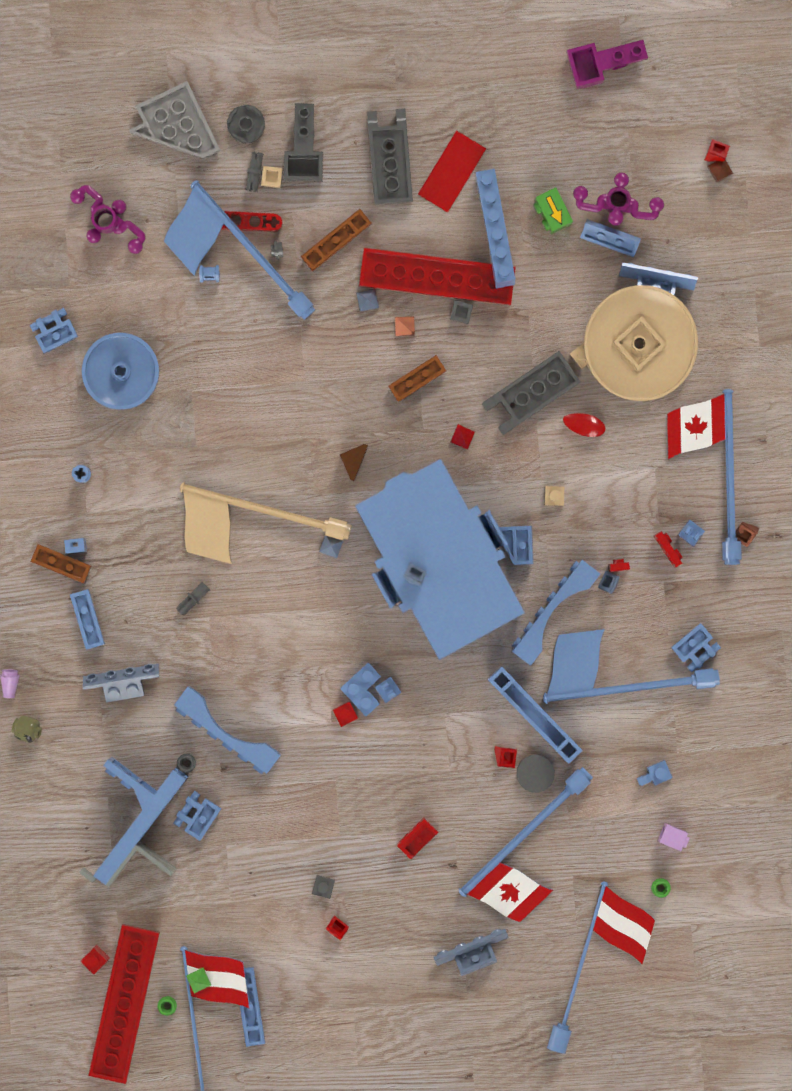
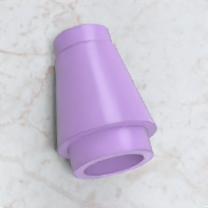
M14 669L2 670L0 678L3 697L15 698L19 680L18 671Z

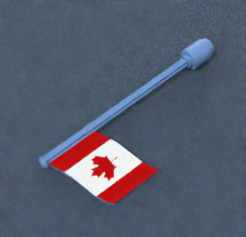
M725 389L722 392L724 394L706 402L680 407L667 414L668 460L681 453L707 448L725 440L728 538H726V542H722V560H724V565H740V560H742L741 541H737L735 535L732 393L734 391L732 389Z
M584 767L580 770L577 769L565 781L567 783L565 789L462 888L458 889L460 895L463 897H467V895L487 903L504 916L521 922L553 891V889L538 884L521 871L501 863V861L571 794L576 793L579 795L591 783L590 781L593 777Z

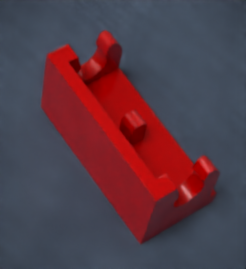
M423 817L397 843V847L409 859H412L439 832Z

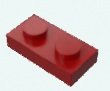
M662 531L655 534L654 538L673 567L677 568L683 564L681 561L683 557L678 549L674 550L670 545L672 540L667 533L663 534Z

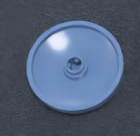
M113 333L98 339L88 349L82 363V378L88 393L99 404L110 409L127 410L141 405L152 395L159 379V364L154 351L144 340L128 333Z

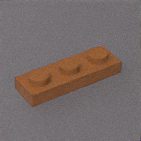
M435 355L388 387L396 400L400 402L447 372L437 355Z
M37 544L30 561L84 584L92 567L89 564L40 544Z

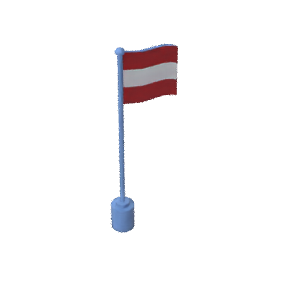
M605 881L601 883L602 888L563 1022L558 1023L557 1026L553 1025L547 1045L549 1050L565 1054L572 1031L569 1030L566 1022L593 931L608 943L629 953L643 964L655 920L643 909L619 897L607 887L608 883Z
M182 946L180 951H182L185 977L192 972L204 968L211 982L210 986L194 993L186 977L200 1090L205 1091L192 997L210 1002L233 1003L250 1009L244 962L238 959L203 955L189 951L187 947Z

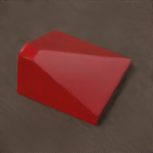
M712 139L704 161H725L730 146Z
M458 424L450 442L468 450L475 432Z
M495 746L497 766L515 768L517 749Z

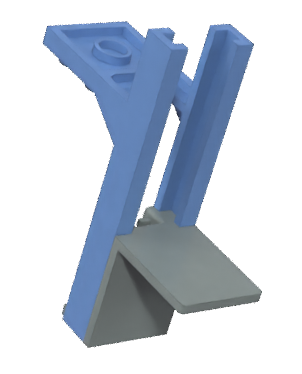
M109 758L103 765L106 768L105 772L112 777H119L122 780L120 783L123 786L135 790L142 812L94 875L84 867L79 873L92 883L98 879L109 887L134 854L139 851L171 876L177 868L140 840L189 776L176 767L160 788L155 790L115 758Z

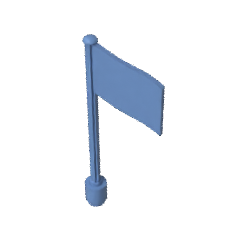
M194 181L190 186L192 191L184 208L174 220L165 236L164 242L195 276L202 259L215 243L223 224H225L286 293L289 299L288 305L298 317H302L304 320L315 311L313 303L302 291L298 293L288 285L199 184L200 181Z
M605 629L561 634L557 638L554 649L553 674L548 693H544L543 700L548 704V702L691 684L696 686V689L714 688L715 685H720L718 670L710 668L694 670V674L691 677L593 689L599 666L600 642Z

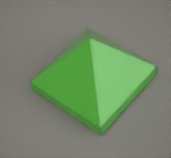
M204 968L186 975L194 993L211 985Z

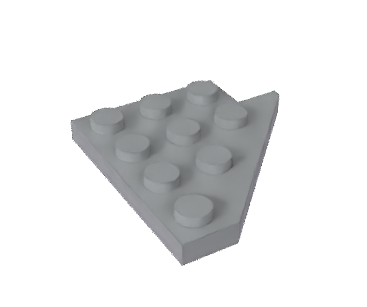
M187 81L136 105L143 123L130 129L131 134L201 159L208 158L221 151Z

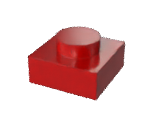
M624 559L613 560V564H608L609 572L630 570L629 562L624 563Z
M350 701L333 709L341 727L358 719Z

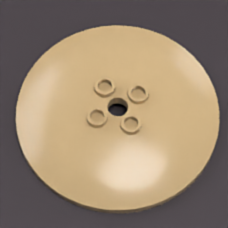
M647 285L626 287L606 297L593 311L587 323L584 336L586 361L595 379L612 394L633 401L654 400L674 391L683 383L692 370L698 350L696 325L686 306L668 291ZM637 338H642L644 341V345L640 349L634 345Z

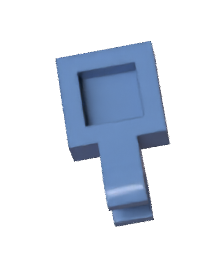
M662 760L647 767L648 773L636 779L641 786L651 781L656 786L671 779L672 775L666 761Z

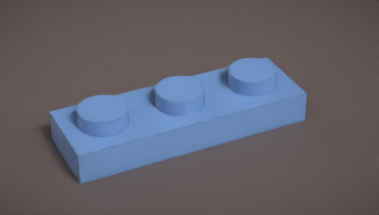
M588 219L580 236L581 239L632 257L635 256L641 240L639 237Z
M89 589L70 594L86 650L104 645L105 641Z

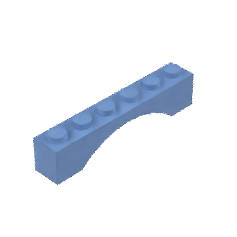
M495 169L476 172L475 179L487 232L496 288L515 285V274Z
M585 561L574 562L569 569L571 571L568 577L564 576L558 583V586H560L556 593L552 592L546 599L548 604L545 608L540 607L534 615L537 618L533 624L529 622L523 630L525 632L521 639L518 637L511 645L514 648L512 652L530 666L542 652L544 628L553 610L569 596L589 589L599 577L600 573Z
M502 666L487 679L568 764L583 751Z
M190 686L185 689L174 704L179 714L184 717L186 715L191 717V722L198 728L203 726L208 730L207 734L215 740L219 738L223 741L222 745L229 751L234 749L239 753L237 756L246 763L250 761L254 764L253 768L260 774L263 772L267 774L281 756V753L267 743L246 742L225 732L211 716L205 697Z

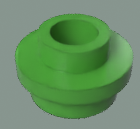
M658 878L652 883L651 890L656 897L663 898L670 893L671 886L666 879ZM658 885H664V890L658 891Z
M164 996L159 1000L157 1007L162 1015L169 1016L176 1011L177 1003L174 998ZM164 1003H170L171 1008L166 1009Z

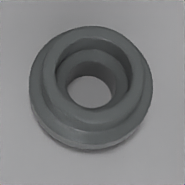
M276 240L274 245H270L271 255L275 256L276 260H279L280 257H283L282 242H277Z
M182 754L177 759V767L181 772L189 773L194 770L196 760L191 754ZM186 759L190 761L188 767L183 765V761Z

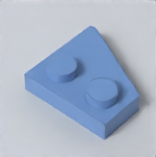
M532 526L499 527L505 540L508 542V545L504 546V548L508 552L514 565L534 564Z

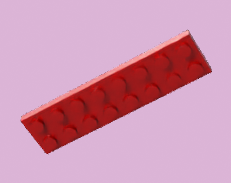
M364 248L359 287L510 306L514 286L496 288L492 264L371 248Z
M122 924L88 1076L122 1084L127 1083L160 932Z

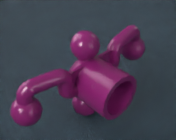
M623 172L616 174L614 177V183L617 187L612 188L607 194L600 195L596 205L583 203V200L588 197V190L584 186H577L573 191L578 209L595 213L605 209L610 213L608 216L609 222L615 226L623 222L624 212L631 213L632 217L636 219L655 220L664 208V201L659 197H654L649 203L652 213L638 211V201L631 198L629 191L624 188L629 183V177ZM611 195H622L626 200L625 205L621 207L614 206L611 202Z
M83 185L71 192L70 199L75 204H80L84 201L85 193L96 200L91 206V221L95 228L90 229L86 234L87 240L90 243H98L101 239V233L108 234L114 232L115 234H122L128 228L138 237L129 241L128 250L133 254H138L142 251L146 238L144 232L133 222L123 221L117 216V214L120 215L126 211L127 206L123 200H115L111 207L103 204V197L89 185ZM103 214L113 216V221L107 227H100L98 223L100 216Z

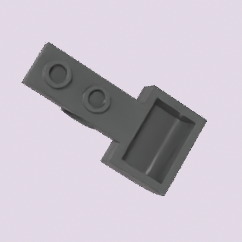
M295 103L294 151H284V181L323 182V152L313 151L314 104Z

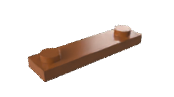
M359 209L300 257L311 271L314 272L371 226L372 223L363 211Z

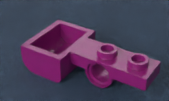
M644 40L598 52L595 43L566 51L576 89H583L603 83L605 80L603 71L621 69L629 64L648 59Z

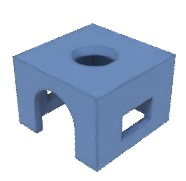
M86 538L64 540L66 554L87 552ZM78 542V546L73 547V543Z

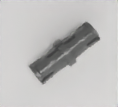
M252 152L250 168L247 169L249 175L246 190L258 192L264 154Z

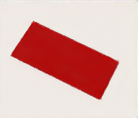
M456 131L418 195L448 212L486 148Z

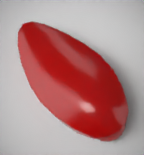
M574 413L568 414L563 418L564 424L581 436L598 437L603 435L606 430L605 424L600 419L589 414Z

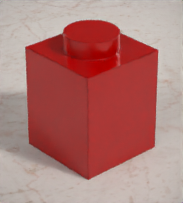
M96 944L80 962L94 975L110 957Z

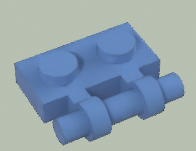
M64 308L58 311L54 310L50 315L44 318L40 317L36 319V322L30 324L32 331L40 328L42 332L36 335L35 338L44 354L79 337L70 319L62 322L61 317L67 315ZM55 321L57 325L47 330L45 325Z
M701 623L671 647L682 662L689 658L691 659L692 663L687 666L690 672L697 668L700 669L706 660L710 657L713 658L717 655L716 652L721 649L717 642L710 647L708 642L713 637ZM703 647L705 652L697 658L695 653Z
M194 791L191 796L187 797V803L183 809L176 814L177 818L174 824L180 827L184 821L188 824L184 831L201 841L222 808L207 798L200 804L197 800L201 794ZM192 807L197 809V812L193 818H190L188 814Z

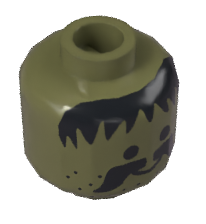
M23 715L16 718L13 722L12 733H14L16 739L31 743L41 736L42 728L37 719Z

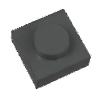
M454 301L450 320L469 324L473 305Z
M317 875L312 894L330 899L335 879Z

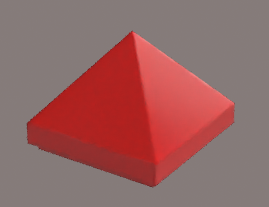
M334 915L325 929L331 935L341 940L349 926Z

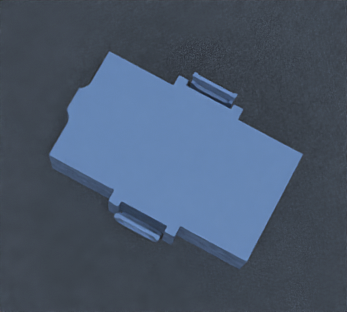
M441 459L416 473L407 474L403 472L388 480L381 492L355 505L383 556L376 560L375 563L378 569L382 567L384 569L372 574L390 609L400 601L402 602L398 605L402 613L412 609L439 660L525 613L497 563L505 555L501 549L497 551L496 549L503 545H508V542L505 540L490 510L479 517L477 515L481 514L478 506L468 510ZM409 564H413L427 572L420 586L409 583L403 577Z

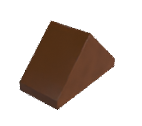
M366 444L340 454L351 481L356 479L368 448Z

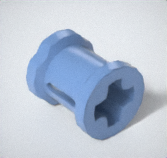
M200 265V283L213 280L220 282L219 265L215 267H203V265Z
M77 465L72 470V477L77 482L85 483L90 479L91 471L86 466ZM83 469V472H85L86 475L82 476L80 479V476L77 475V472H81V470Z

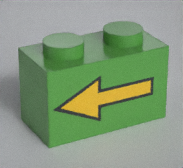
M556 187L535 197L533 206L537 214L541 213L544 219L542 224L546 231L549 230L553 234L573 223Z

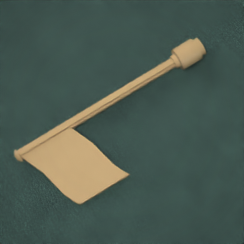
M185 482L180 485V492L184 493L186 509L185 545L187 552L232 564L229 552L231 524L228 504L320 528L326 532L325 536L339 540H348L352 525L346 521L330 517L329 521L325 520L324 522L185 484Z

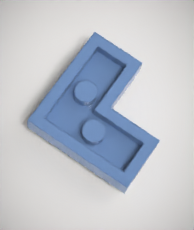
M369 662L340 688L365 716L370 714L380 704L367 690L381 677Z

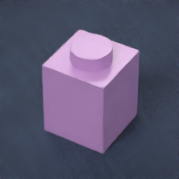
M664 823L658 841L681 851L682 848H686L689 837H687L688 833L686 831Z

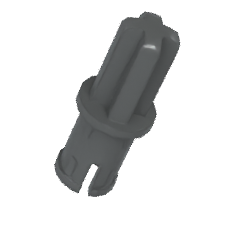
M201 582L177 606V611L184 616L196 603L199 604L198 601L210 589Z

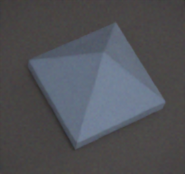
M375 289L356 293L360 312L379 308Z
M325 536L319 552L337 558L343 540Z
M409 564L403 577L409 583L420 586L427 572L413 564Z
M605 571L598 588L612 594L618 585L620 576Z

